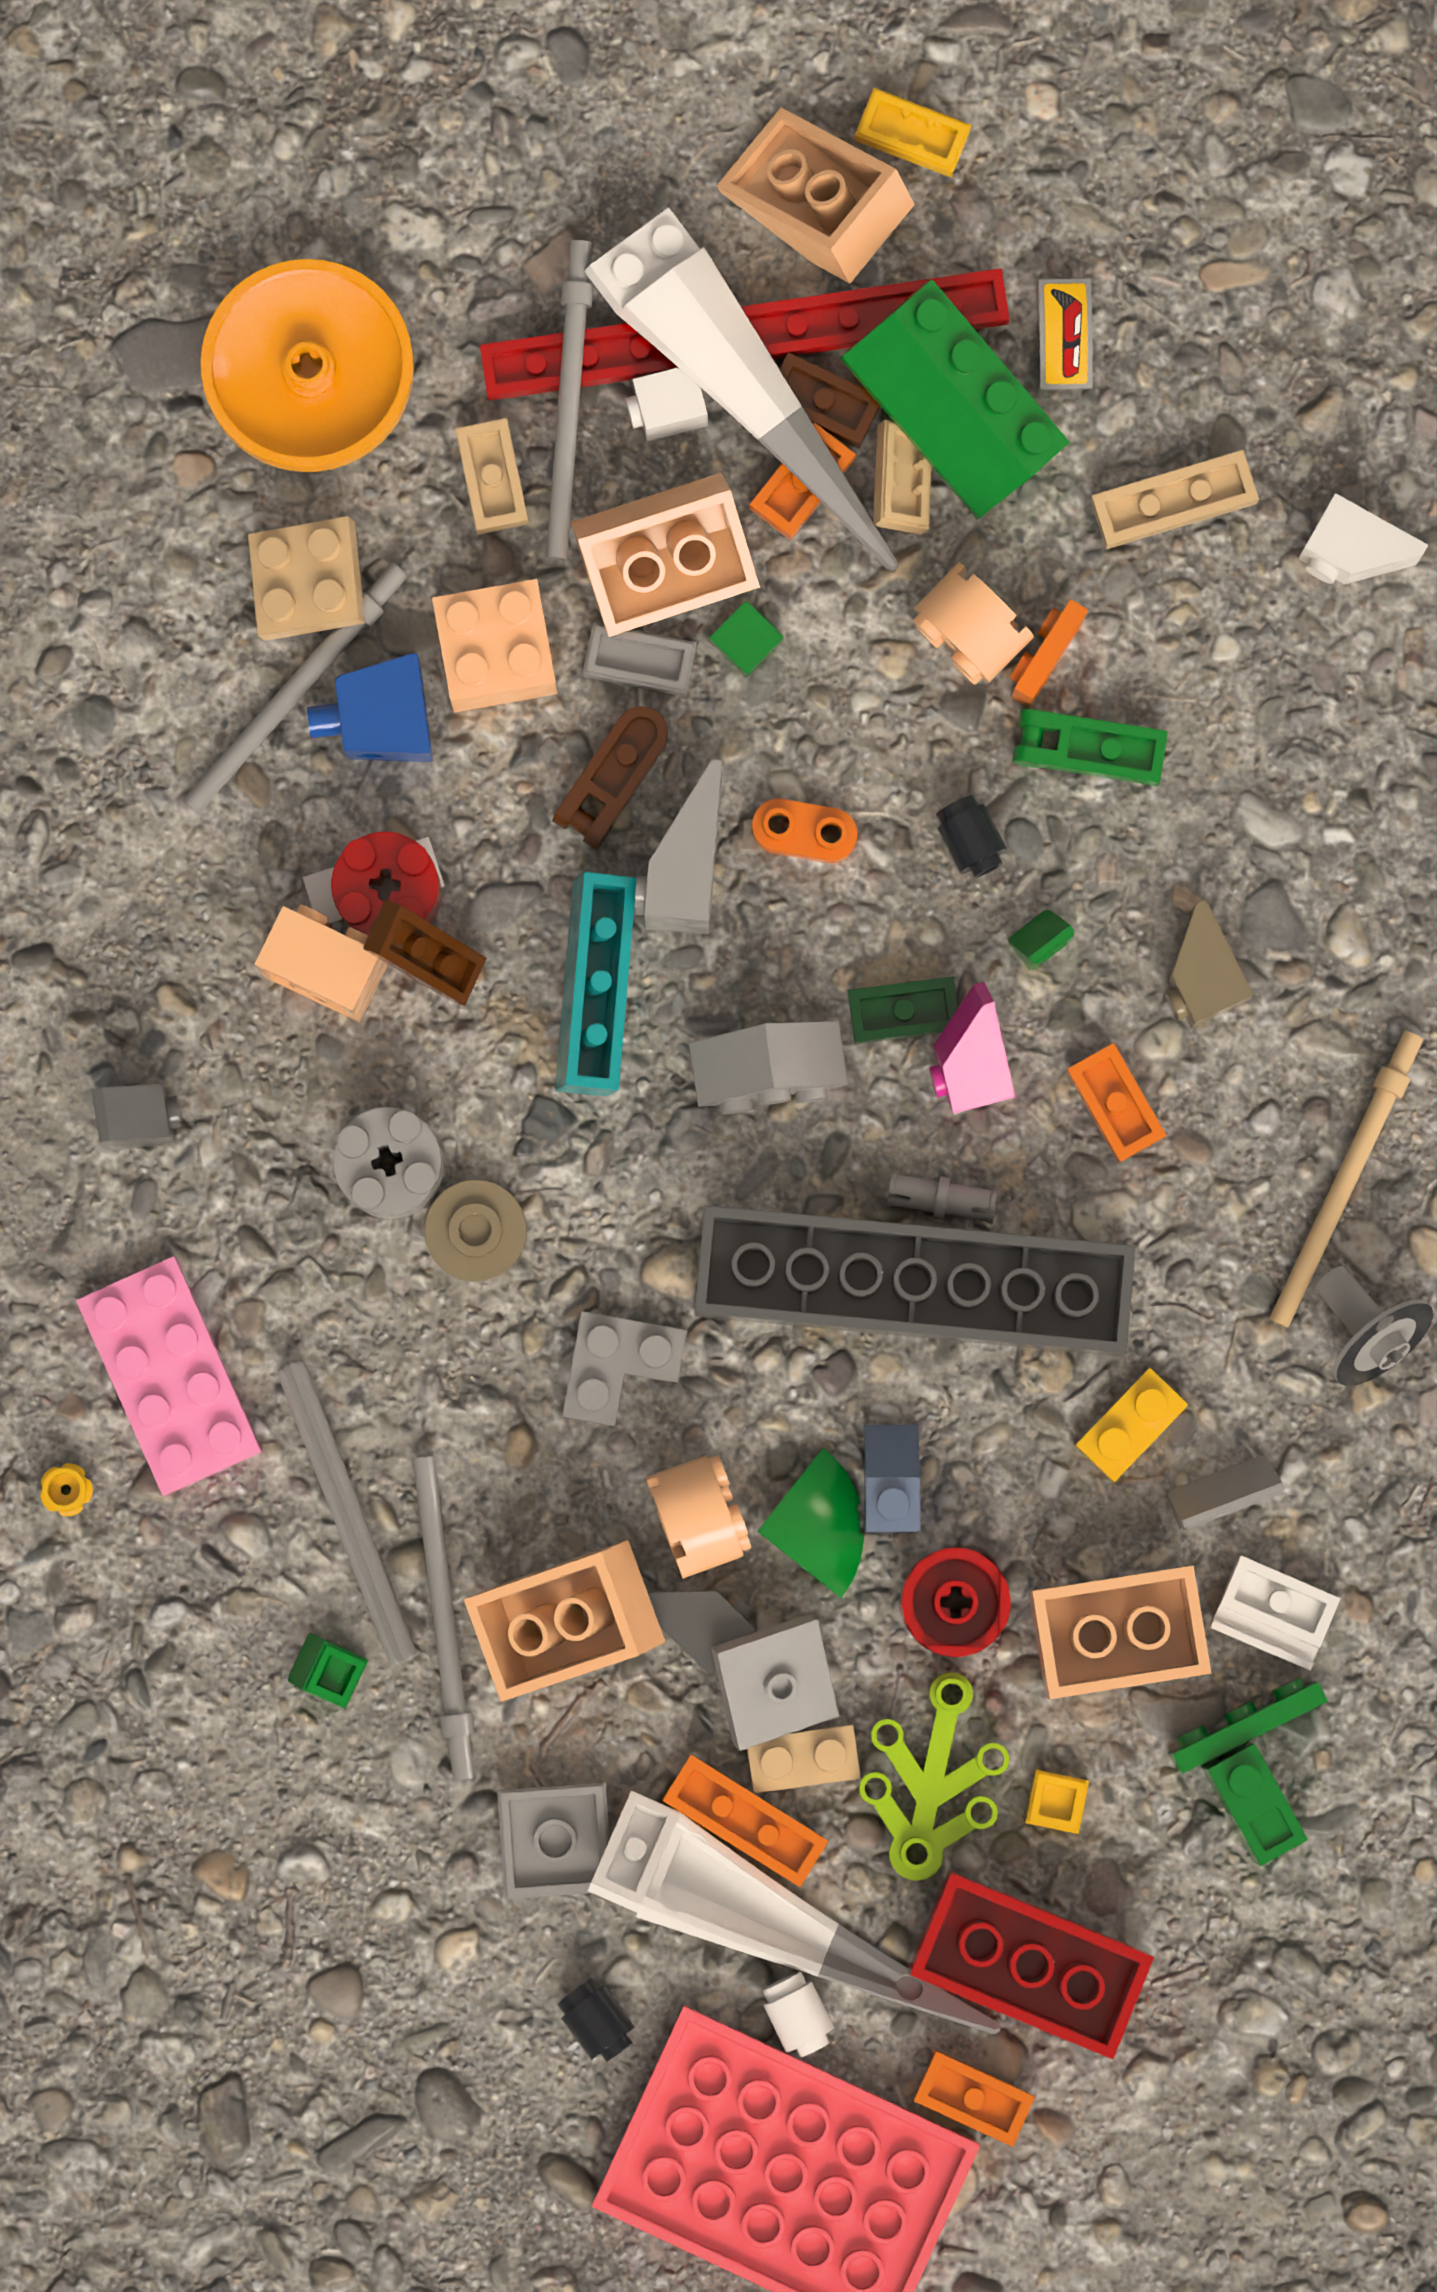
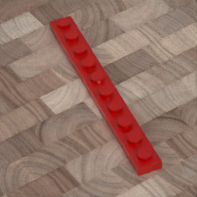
M1002 268L931 278L975 330L1009 325L1010 318ZM931 279L741 306L772 359L785 358L788 352L799 356L852 348L914 291ZM628 323L585 329L581 387L628 381L678 368ZM564 332L481 344L480 350L488 401L559 391Z

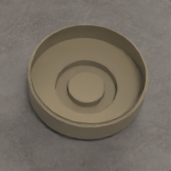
M467 1180L450 1186L435 1199L426 1217L425 1240L432 1258L447 1274L466 1282H487L504 1275L518 1262L526 1245L527 1224L519 1203L506 1189L489 1181Z

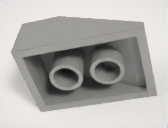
M711 759L649 860L647 876L637 875L635 915H644L646 930L709 935L722 785V760Z

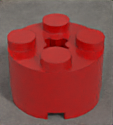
M384 831L370 833L348 843L336 861L331 878V893L334 904L348 927L369 936L371 925L377 918L384 903V900H381L378 891L374 887L382 885L384 878H392L395 886L400 888L399 891L390 892L388 901L405 907L429 923L433 922L441 905L442 889L435 865L424 847L408 836Z
M947 1548L926 1555L908 1572L900 1592L901 1617L909 1634L925 1649L944 1656H970L987 1648L1001 1634L1010 1614V1591L1001 1571L984 1555L966 1548ZM953 1586L959 1587L960 1596L969 1597V1607L960 1609L958 1618H950L949 1609L940 1606V1598L949 1596Z

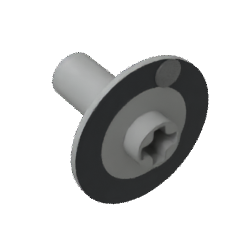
M1344 1266L1336 1267L1320 1279L1316 1286L1318 1294L1353 1335L1339 1354L1334 1365L1335 1378L1340 1384L1345 1386H1354L1368 1382L1391 1369L1418 1345L1427 1333L1433 1320L1434 1313L1432 1307L1426 1301L1420 1299L1400 1303L1382 1312Z

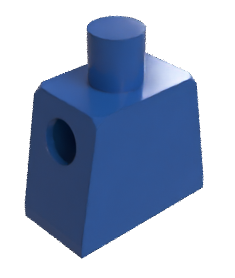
M418 653L408 654L340 675L335 678L338 703L307 707L311 738L342 735L343 748L347 759L402 762L433 761L422 670Z

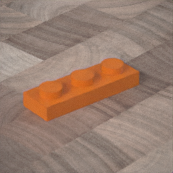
M690 1754L662 1799L663 1802L798 1887H801L829 1842L823 1836Z

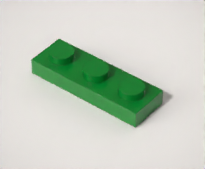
M1301 1676L1273 1689L1272 1693L1275 1700L1257 1709L1253 1701L1246 1702L1223 1714L1227 1721L1226 1724L1210 1732H1207L1205 1726L1201 1725L1178 1736L1175 1740L1179 1747L1168 1752L1177 1772L1183 1774L1328 1702L1319 1682L1311 1681L1304 1684Z

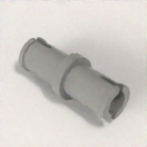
M892 1172L887 1207L894 1206L934 1213L935 1219L945 1220V1216L949 1215L986 1221L993 1224L998 1189L990 1190L951 1183V1178L940 1176L939 1181L898 1175V1173Z

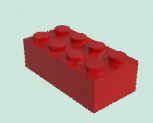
M948 1869L907 1971L909 1975L1114 2060L1154 1956L1144 1950Z

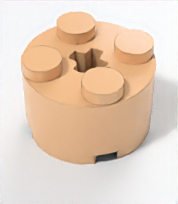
M958 562L913 608L918 615L912 621L916 624L914 627L936 649L944 642L955 652L950 657L954 661L952 664L975 686L981 679L989 683L1034 638V635L1027 626L1018 633L1015 630L1018 625L1013 621L1017 615L974 573L965 581L963 579L967 574L965 566Z
M704 1455L645 1477L651 1496L655 1500L659 1519L682 1579L744 1557L743 1551L751 1549L747 1536L748 1532L738 1505L734 1504L729 1507L726 1505V1502L732 1501L733 1497L719 1455L711 1458Z

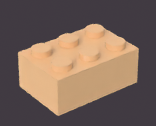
M629 1540L496 1585L464 1599L501 1702L639 1656L665 1643Z
M1194 1565L1028 1591L1045 1697L1047 1699L1212 1674Z

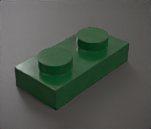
M954 976L847 991L854 1045L941 1034L958 1009Z

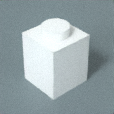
M679 367L633 379L634 396L625 398L633 429L643 426L647 442L708 426V413L701 387Z

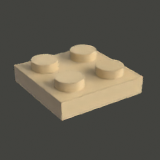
M346 516L248 534L257 633L261 639L267 641L365 624L356 528L353 519Z

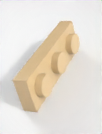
M1240 450L1091 496L1090 501L1105 548L1109 549L1258 503L1259 497L1244 450Z

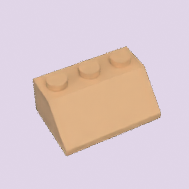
M722 473L570 522L608 637L760 587L733 496Z

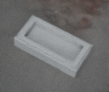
M593 622L583 677L687 697L697 642L629 630L608 637L604 624Z

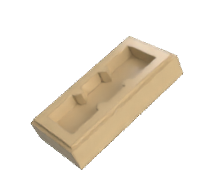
M884 420L877 425L873 523L876 527L921 535L929 530L932 466L899 427L889 420Z

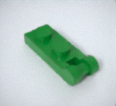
M1034 709L1020 710L1018 727L1022 728L1020 745L1014 746L1012 763L1030 768H1047L1159 786L1168 731ZM1043 732L1059 733L1057 750L1041 748Z

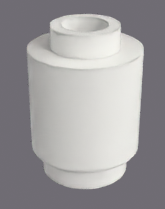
M801 1971L786 1976L762 1990L767 2000L763 2006L786 2052L797 2049L800 2057H804L830 2043L826 2034L834 2029L832 2021L813 1982H806Z

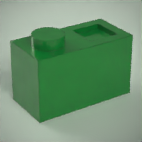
M1247 1742L1202 1767L1205 1776L1253 1863L1263 1866L1308 1841L1255 1743Z

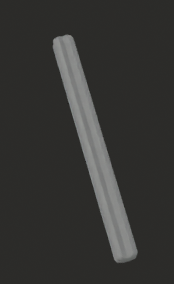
M294 1361L278 1369L277 1375L387 1659L391 1665H399L412 1660L417 1655L416 1648L307 1367L303 1361Z

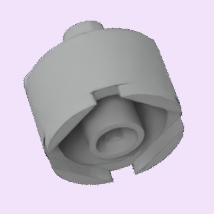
M381 1107L358 1115L339 1133L334 1148L333 1168L338 1185L356 1207L375 1217L400 1219L419 1212L434 1197L444 1174V1157L437 1138L422 1119L414 1113L400 1108ZM385 1151H391L395 1157L403 1156V1162L395 1165L396 1174L393 1176H387L383 1169L375 1170V1164L382 1161V1153Z

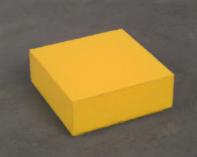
M1035 1769L1025 1823L1079 1834L1089 1780Z

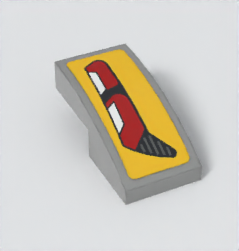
M1038 278L1039 388L1093 389L1091 278Z

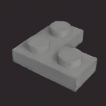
M581 1311L562 1417L615 1427L625 1375L678 1384L687 1330Z

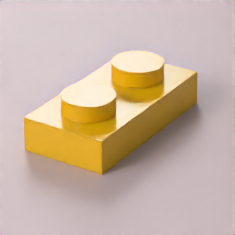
M1148 1368L1074 1446L1114 1483L1181 1414L1188 1404L1151 1368Z

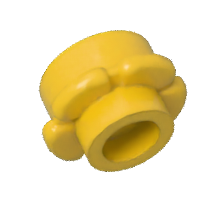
M65 1463L61 1468L51 1467L45 1472L41 1479L42 1491L40 1498L43 1505L49 1511H58L60 1515L65 1517L74 1516L83 1510L84 1503H88L91 1500L93 1485L91 1480L86 1479L84 1476L85 1471L83 1468L76 1464ZM67 1484L71 1487L70 1494L64 1495L61 1492L63 1485Z

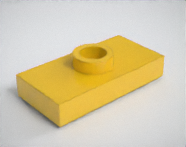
M873 88L855 133L854 141L952 178L972 125Z

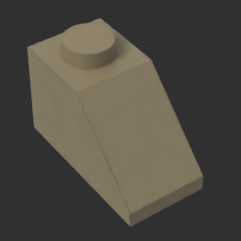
M1206 899L1197 903L1190 913L1167 981L1171 990L1165 992L1166 1000L1175 1018L1178 1021L1186 1018L1191 1029L1249 1001L1253 996Z

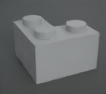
M839 1021L765 1023L689 1043L698 1106L720 1105L721 1114L753 1110L752 1100L757 1099L759 1100V1105L787 1102L791 1100V1095H795L796 1103L821 1101L828 1099V1089L848 1085Z

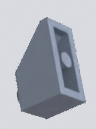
M864 1425V1533L920 1532L918 1425Z

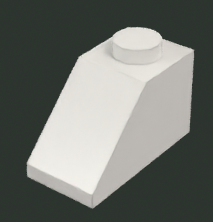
M1335 493L1298 559L1307 563L1305 569L1317 579L1333 584L1335 580L1348 584L1414 566L1424 554L1428 544Z

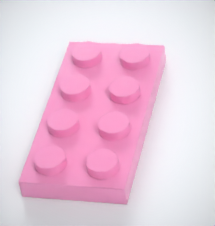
M175 1256L76 1300L162 1496L172 1494L263 1452Z

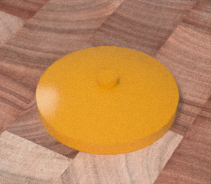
M316 259L290 260L268 266L253 273L234 287L222 300L209 322L203 340L201 377L204 392L215 419L228 437L243 451L265 464L280 469L298 472H318L335 469L362 458L381 444L395 428L405 411L413 385L414 358L406 324L393 301L377 284L363 274L347 266L330 261Z

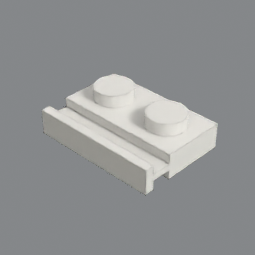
M1240 1555L1209 1628L1310 1671L1341 1598Z

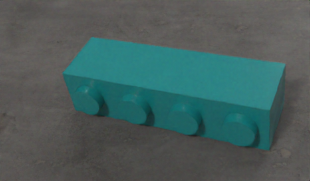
M583 872L573 880L555 1091L607 1097L619 1090L637 880L635 877Z

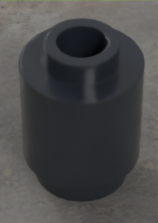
M974 795L961 798L936 813V817L941 824L937 830L960 874L971 871L974 878H978L1003 864L999 856L1007 851V847L985 805H978Z
M592 1978L557 2003L565 2014L561 2017V2020L591 2060L601 2054L605 2061L609 2062L633 2043L627 2034L635 2026L605 1986L599 1988Z

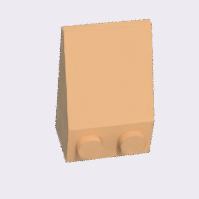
M780 107L716 185L719 192L810 262L849 284L915 205L895 168Z

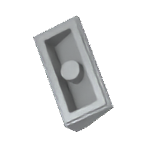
M1259 1456L1172 1489L1167 1493V1498L1179 1529L1188 1530L1283 1494L1285 1487L1269 1459L1265 1456Z

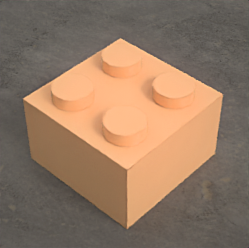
M537 579L432 598L449 696L454 713L558 694Z
M300 904L295 912L283 906L255 962L256 967L264 978L360 1023L387 968V964L363 949L368 935L348 927L345 935L332 929L333 925L327 922L329 919L327 916L312 908Z

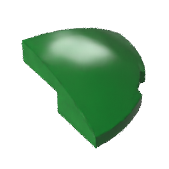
M824 1447L757 1532L834 1594L842 1598L856 1575L863 1551L864 1535L860 1533L857 1509L860 1501L848 1474L835 1457Z

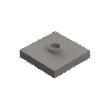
M810 1613L711 1647L733 1744L739 1751L839 1717L818 1619Z
M606 1782L497 1790L505 1900L591 1893L588 1891L589 1886L610 1840Z

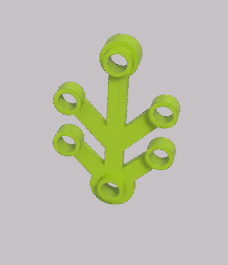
M955 1672L940 1674L933 1680L929 1689L930 1702L936 1709L923 1771L904 1743L902 1727L896 1721L882 1719L876 1722L871 1729L872 1743L879 1750L885 1751L916 1801L912 1824L909 1823L890 1796L892 1785L884 1774L880 1772L866 1774L859 1783V1792L864 1801L875 1807L894 1837L889 1849L890 1862L895 1871L908 1880L921 1881L933 1876L942 1864L944 1848L976 1828H989L995 1823L998 1816L997 1806L990 1798L975 1796L967 1802L963 1813L933 1829L938 1806L985 1776H996L1003 1773L1009 1765L1007 1750L1002 1745L991 1742L981 1746L976 1757L945 1776L958 1714L966 1711L973 1699V1689L970 1682L963 1675ZM950 1683L958 1685L962 1691L960 1701L953 1705L946 1704L941 1697L943 1687ZM892 1725L896 1729L897 1740L892 1745L884 1746L878 1742L877 1731L881 1726ZM992 1748L999 1750L1003 1756V1762L997 1769H987L982 1761L984 1753ZM872 1778H880L886 1786L884 1795L878 1799L868 1797L865 1792V1785ZM978 1802H985L991 1808L990 1818L983 1823H978L971 1817V1809ZM914 1843L924 1845L927 1850L926 1859L919 1864L909 1862L906 1857L908 1847Z

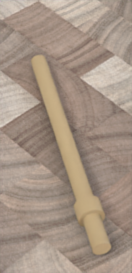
M1404 1030L1388 1066H1381L1372 1085L1377 1090L1269 1317L1270 1321L1289 1328L1395 1100L1402 1099L1409 1085L1410 1079L1407 1077V1074L1424 1040L1422 1037Z

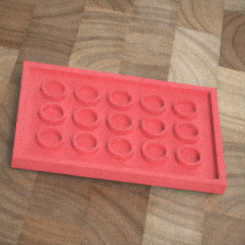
M683 2005L592 2203V2207L772 2292H915L980 2148V2143Z

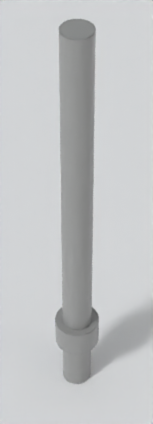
M584 240L571 241L568 281L562 282L561 305L566 308L546 558L553 560H567L586 312L587 308H591L593 303L594 285L589 283V277L584 272L590 265L592 243Z
M392 562L366 593L362 591L365 624L333 629L182 800L197 814L205 808L365 625L371 627L384 613L381 607L408 577L401 568Z
M434 1456L413 1459L445 1711V1716L440 1717L442 1738H448L453 1781L472 1779L475 1776L469 1735L475 1733L472 1713H466Z

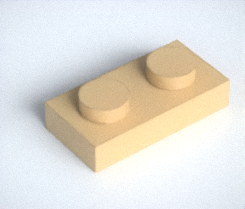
M507 418L455 428L477 535L528 525L529 522Z
M853 1724L793 1732L747 1748L753 1793L861 1779Z

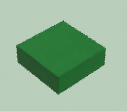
M747 601L709 637V642L746 677L784 640V636Z

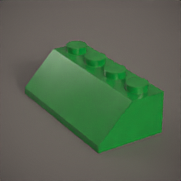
M932 279L914 291L840 357L847 368L976 519L981 518L1030 479L1070 443Z

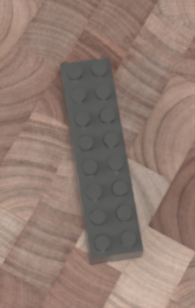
M705 1205L694 1315L695 1317L1122 1357L1127 1354L1136 1246Z

